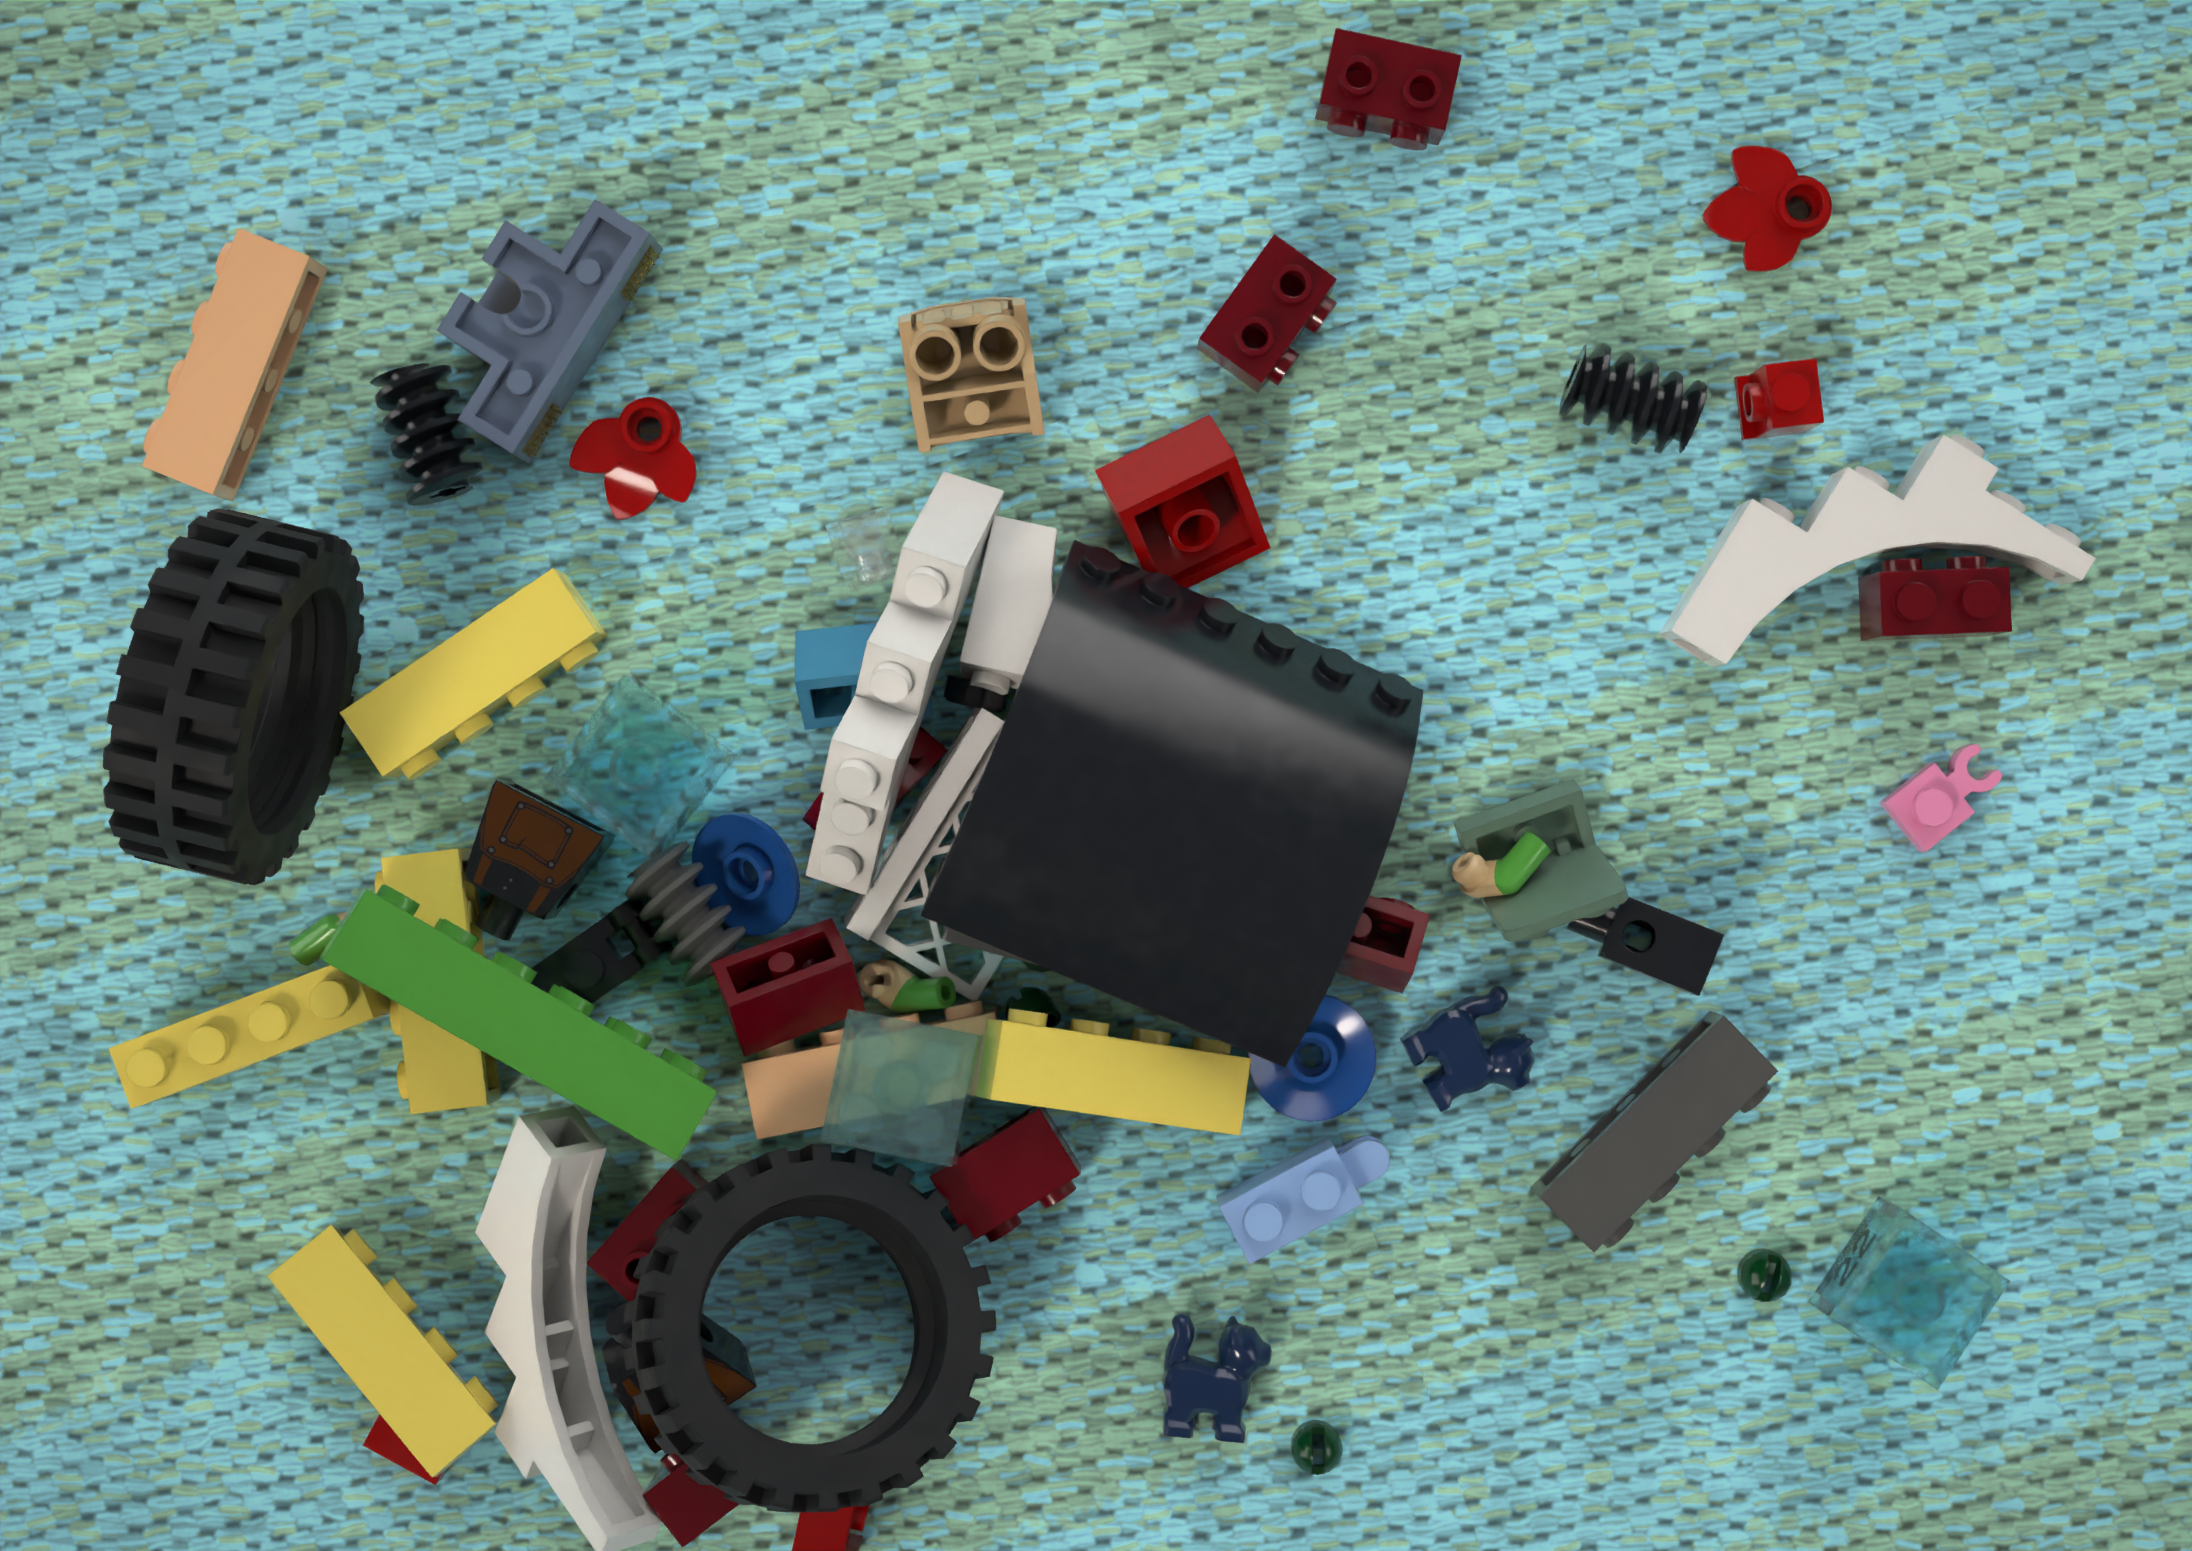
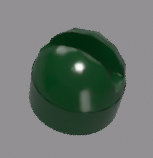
M1023 987L1020 989L1022 998L1018 1000L1014 996H1010L1007 1000L1005 1008L1006 1020L1008 1019L1009 1009L1048 1014L1046 1027L1055 1028L1061 1020V1013L1052 998L1044 990L1037 987Z
M1764 1248L1752 1250L1741 1259L1738 1265L1737 1278L1740 1287L1757 1301H1776L1786 1295L1792 1285V1273L1789 1264L1782 1256L1772 1250ZM1769 1262L1776 1263L1769 1292H1761L1766 1281Z
M1311 1420L1301 1424L1295 1430L1291 1438V1452L1293 1453L1292 1456L1295 1463L1303 1471L1320 1475L1330 1472L1337 1466L1342 1456L1343 1447L1336 1429L1325 1421ZM1312 1435H1323L1324 1463L1312 1464Z

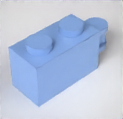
M1370 1135L1359 1136L1336 1149L1329 1138L1326 1137L1217 1195L1218 1206L1250 1265L1363 1205L1364 1202L1357 1189L1383 1176L1389 1168L1390 1156L1384 1145L1377 1138Z

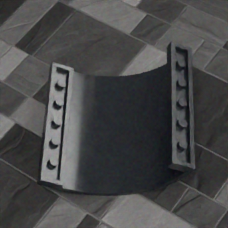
M1074 540L1065 558L1054 590L1053 599L1013 702L946 858H942L935 873L920 916L1286 1067L1312 1022L1336 974L1383 861L1411 770L1424 690L1412 686L1409 681L1399 675L1385 674L1354 661L1351 656L1341 650L1324 648L1301 638L1281 624L1266 623L1243 613L1223 599L1209 598L1178 585L1175 580L1165 574L1148 572L1127 563L1105 548L1090 547Z

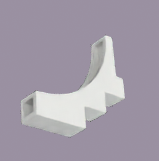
M1942 435L1923 445L1894 494L1887 491L1890 483L1884 477L1865 467L1857 466L1855 470L1846 467L1831 474L1799 527L1792 523L1795 515L1789 509L1773 500L1762 498L1760 502H1757L1754 499H1750L1738 505L1659 632V635L1711 667L1725 665L1757 623L1791 593L1840 564L1870 554L1913 548L1970 551L2018 564L2059 585L2083 580L2096 558L2078 548L2081 540L2072 532L2050 523L2044 527L2024 514L2027 509L2026 506L2015 497L1999 490L1987 492L1986 489L1999 468L1983 459L1985 451L1973 441L1959 435H1951L1950 437Z
M944 471L902 545L890 600L866 644L855 696L831 739L820 788L824 795L805 876L867 896L876 875L895 802L931 691L964 603L985 557L994 515L998 516L1004 494L1003 490Z
M994 515L960 658L961 677L971 679L970 685L982 687L1001 695L1008 694L1009 687L1018 689L1053 599L1052 579L1057 547L1056 528Z
M575 1106L518 1116L475 1231L506 1275L485 1334L516 1377L494 1433L525 1479L543 1474L595 1551H620L654 1540L662 1521L642 1496L644 1490L638 1482L617 1436L600 1383L591 1339L586 1289L587 1234L594 1189L607 1148Z

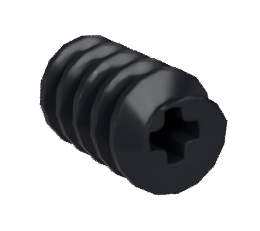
M1587 344L1584 345L1566 383L1560 402L1559 415L1565 417L1579 402L1584 404L1583 424L1587 426L1601 412H1605L1608 414V434L1614 435L1622 424L1628 421L1632 423L1631 443L1637 445L1647 432L1651 430L1656 432L1654 452L1661 454L1673 439L1679 441V453L1683 452L1704 408L1707 398V385L1705 382L1697 380L1683 393V376L1677 371L1670 372L1658 384L1659 366L1651 361L1646 363L1634 375L1635 357L1633 354L1628 352L1622 354L1610 366L1611 348L1608 344H1599L1588 357L1586 356Z
M414 364L385 372L370 382L374 386L383 387L375 395L377 407L383 411H392L383 419L385 432L391 435H399L391 444L392 455L398 459L408 460L398 469L400 480L416 484L406 493L409 505L438 503L463 495L473 489V486H469L468 479L483 469L481 462L461 461L460 455L474 447L475 441L474 438L453 436L452 431L463 425L462 422L457 420L461 413H446L444 408L459 398V391L457 389H438L437 382L452 373L450 365Z

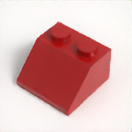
M1210 414L1095 470L1111 510L1141 569L1148 572L1165 574L1175 580L1178 585L1190 588L1271 548L1237 457Z

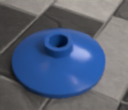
M744 813L723 814L712 819L702 827L693 845L692 863L701 862L704 866L695 879L697 887L715 883L718 887L707 903L709 908L729 904L732 911L723 923L730 928L743 925L746 929V935H767L783 927L795 913L800 896L798 869L792 853L783 839L768 824Z
M1326 994L1286 1067L1248 1052V1058H1251L1250 1075L1262 1098L1276 1111L1300 1121H1324L1340 1116L1350 1110L1367 1092L1376 1068L1375 1042L1365 1020L1350 1005ZM1308 1043L1317 1044L1322 1050L1321 1061L1313 1067L1302 1065L1298 1058L1299 1050Z

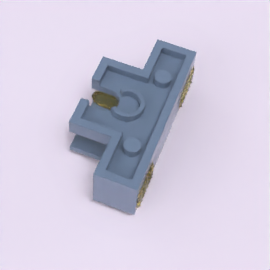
M596 199L592 202L561 254L505 220L481 258L497 271L479 303L460 292L437 329L438 332L454 341L455 344L491 365L457 420L530 464L663 251L653 236Z

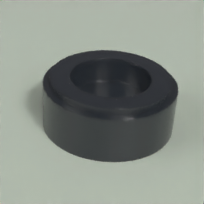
M947 675L943 695L946 701L1002 712V709H1006L1009 690L1008 694L1001 695L982 687L970 685L971 679Z

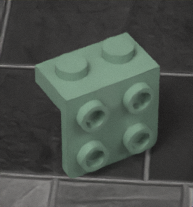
M1574 779L1453 821L1462 854L1472 852L1475 855L1482 856L1484 861L1503 859L1526 831L1539 837L1551 850V853L1517 892L1510 895L1480 898L1501 935L1507 941L1537 939L1555 927L1581 918L1599 917L1607 913L1612 907L1620 905L1628 899L1625 883L1595 843L1582 789Z

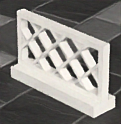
M974 707L881 857L873 884L867 896L859 894L843 919L847 929L867 941L870 939L933 978L943 976L950 978L955 985V990L972 1001L979 998L1004 956L982 951L984 960L969 983L948 970L942 946L951 944V942L945 941L944 936H940L936 922L928 919L932 934L931 939L907 945L886 933L899 910L925 904L929 887L924 869L932 856L949 852L953 842L941 845L940 843L951 826L953 827L954 836H956L960 827L958 814L965 803L971 801L975 791L973 790L983 774L1004 723L1003 720L982 707ZM919 879L922 895L906 899ZM935 948L938 963L919 951Z

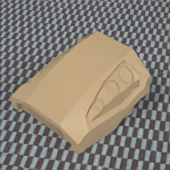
M981 298L929 306L898 317L919 453L930 452L932 447L954 442L1019 433H1032V436L1045 434L1025 298Z

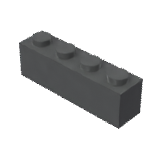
M1709 1011L1530 1189L1593 1252L1602 1244L1606 1248L1612 1247L1630 1231L1634 1224L1631 1216L1648 1199L1655 1203L1665 1197L1675 1187L1680 1179L1676 1172L1693 1155L1701 1158L1720 1143L1726 1133L1722 1126L1736 1112L1741 1110L1743 1113L1752 1110L1768 1095L1771 1086L1767 1082L1778 1070L1724 1015Z

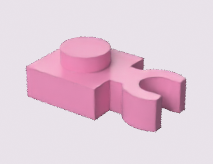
M1969 744L1957 749L1950 758L1948 771L1945 774L1936 763H1928L1879 802L1919 852H1927L1975 813L1964 799L1965 796L1970 792L1989 791L2000 782L2003 775L1999 770H1990L1978 780L1969 775L1967 770L1969 760L1982 750L1978 744Z

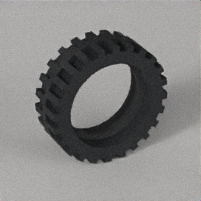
M218 508L207 512V518L202 516L196 518L188 525V537L179 536L168 549L169 561L164 568L158 567L154 571L148 583L150 595L144 608H137L130 628L134 631L127 655L121 654L116 675L121 676L116 700L109 703L106 721L112 725L110 743L103 749V768L109 770V782L103 789L104 803L106 808L114 809L108 823L113 835L120 838L118 844L126 854L134 855L137 859L244 885H257L264 882L266 876L272 877L282 867L283 857L290 858L299 846V835L302 830L306 831L309 829L315 817L314 808L319 796L325 795L330 783L329 772L334 757L340 754L344 741L341 735L345 720L340 712L353 704L354 696H351L355 675L359 673L361 654L358 653L359 638L364 633V616L360 614L359 606L364 599L362 582L356 580L360 571L356 556L351 555L352 548L346 540L340 539L336 535L238 511Z
M810 1144L795 1151L787 1152L786 1147L774 1150L749 1162L742 1163L701 1186L685 1198V1204L674 1215L666 1218L653 1234L658 1239L650 1254L641 1257L633 1274L634 1278L640 1279L636 1297L634 1300L626 1302L623 1323L632 1324V1348L623 1350L626 1370L635 1368L641 1393L633 1396L640 1415L650 1414L661 1432L654 1440L664 1453H676L689 1466L685 1472L686 1475L700 1485H713L725 1492V1499L741 1505L765 1507L767 1511L836 1512L841 1508L867 1506L883 1500V1493L893 1488H908L924 1477L920 1468L929 1460L944 1459L957 1444L949 1434L957 1422L972 1421L981 1403L969 1395L975 1379L990 1377L994 1357L980 1354L981 1334L996 1331V1310L981 1311L977 1287L991 1284L986 1265L971 1268L963 1247L975 1241V1238L966 1223L952 1228L940 1212L949 1204V1201L936 1188L921 1193L909 1184L915 1175L914 1171L901 1163H896L887 1168L873 1163L875 1152L856 1147L845 1153L831 1152V1144ZM795 1216H821L840 1220L855 1226L871 1236L889 1255L901 1274L911 1302L914 1320V1343L910 1367L906 1379L893 1401L876 1419L859 1431L847 1437L821 1444H798L778 1440L761 1433L740 1419L724 1402L712 1383L705 1365L701 1346L700 1323L705 1295L711 1279L723 1259L737 1243L761 1226L776 1220Z

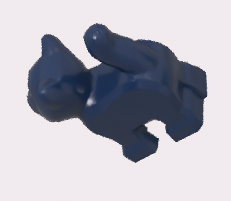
M1494 986L1486 995L1467 997L1448 1008L1438 1011L1422 1028H1416L1400 1038L1414 1066L1423 1063L1428 1056L1437 1058L1440 1062L1441 1069L1422 1080L1440 1112L1450 1108L1452 1100L1457 1097L1477 1092L1489 1084L1503 1085L1515 1091L1524 1088L1530 1083L1529 1073L1535 1061L1530 1047L1534 1043L1533 1040L1527 1038L1525 1034L1509 1035L1497 1039L1486 1049L1475 1023L1477 1018L1494 1014L1504 1007L1509 997L1506 989L1502 986Z
M1186 1314L1175 1315L1172 1319L1174 1335L1166 1349L1164 1373L1162 1376V1385L1166 1397V1406L1163 1409V1434L1170 1437L1191 1438L1193 1437V1428L1196 1427L1195 1415L1198 1413L1213 1414L1212 1430H1215V1439L1224 1442L1244 1443L1246 1426L1242 1421V1416L1249 1397L1250 1379L1258 1370L1270 1364L1271 1346L1261 1339L1254 1327L1239 1324L1236 1317L1231 1316L1225 1325V1330L1222 1332L1219 1341L1220 1361L1213 1362L1189 1355V1349L1194 1339V1324Z

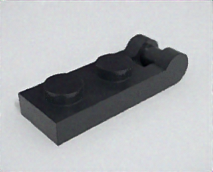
M627 900L597 923L532 967L531 969L538 973L531 984L546 993L550 991L553 984L559 987L562 986L594 1004L667 953L673 946L670 942L658 944L653 936L656 932L649 922L644 923L639 917V914L645 907L642 901ZM622 929L636 948L624 958H622L610 940L612 936Z

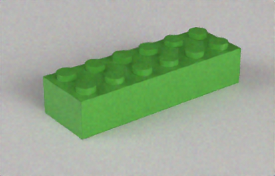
M384 884L381 885L376 894L368 889L361 890L320 955L321 960L676 1161L679 1159L718 1092L702 1083L708 1073L706 1069L666 1048L660 1057L650 1053L646 1048L652 1038L619 1019L616 1020L609 1016L605 1025L591 1019L589 1015L595 1005L562 986L559 987L553 984L550 991L546 993L532 985L531 983L538 972L509 955L497 951L493 959L489 960L473 951L479 938L452 922L440 918L435 927H432L414 917L420 904Z

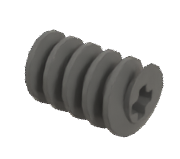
M686 840L670 846L631 872L626 878H636L628 887L625 896L629 901L650 899L642 909L639 917L644 923L660 919L664 920L653 938L658 944L678 941V944L667 959L672 965L686 962L693 963L682 978V982L688 987L699 984L714 975L711 962L743 951H738L735 946L745 934L746 929L743 925L723 929L721 924L732 911V908L729 904L709 908L707 903L718 887L715 883L695 887L693 881L704 866L701 862L683 866L680 864L679 860L690 846Z

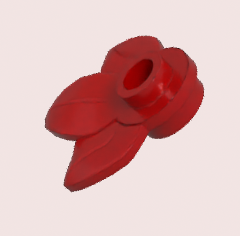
M1763 146L1738 147L1731 152L1732 167L1738 186L1729 188L1717 196L1704 210L1702 219L1718 237L1731 242L1745 243L1743 262L1746 271H1773L1786 265L1793 259L1801 240L1815 236L1827 225L1832 212L1831 197L1821 182L1809 176L1798 175L1792 162L1783 152ZM1796 198L1806 203L1808 215L1805 219H1795L1789 214L1787 205L1790 199Z
M643 397L634 400L624 408L619 418H604L593 421L584 429L575 442L569 460V466L577 471L605 474L604 485L607 501L613 516L618 520H626L645 512L655 502L659 492L674 501L686 503L695 486L697 477L695 459L680 442L682 424L677 412L667 402L654 397ZM648 419H657L661 424V433L653 441H644L640 436V426Z

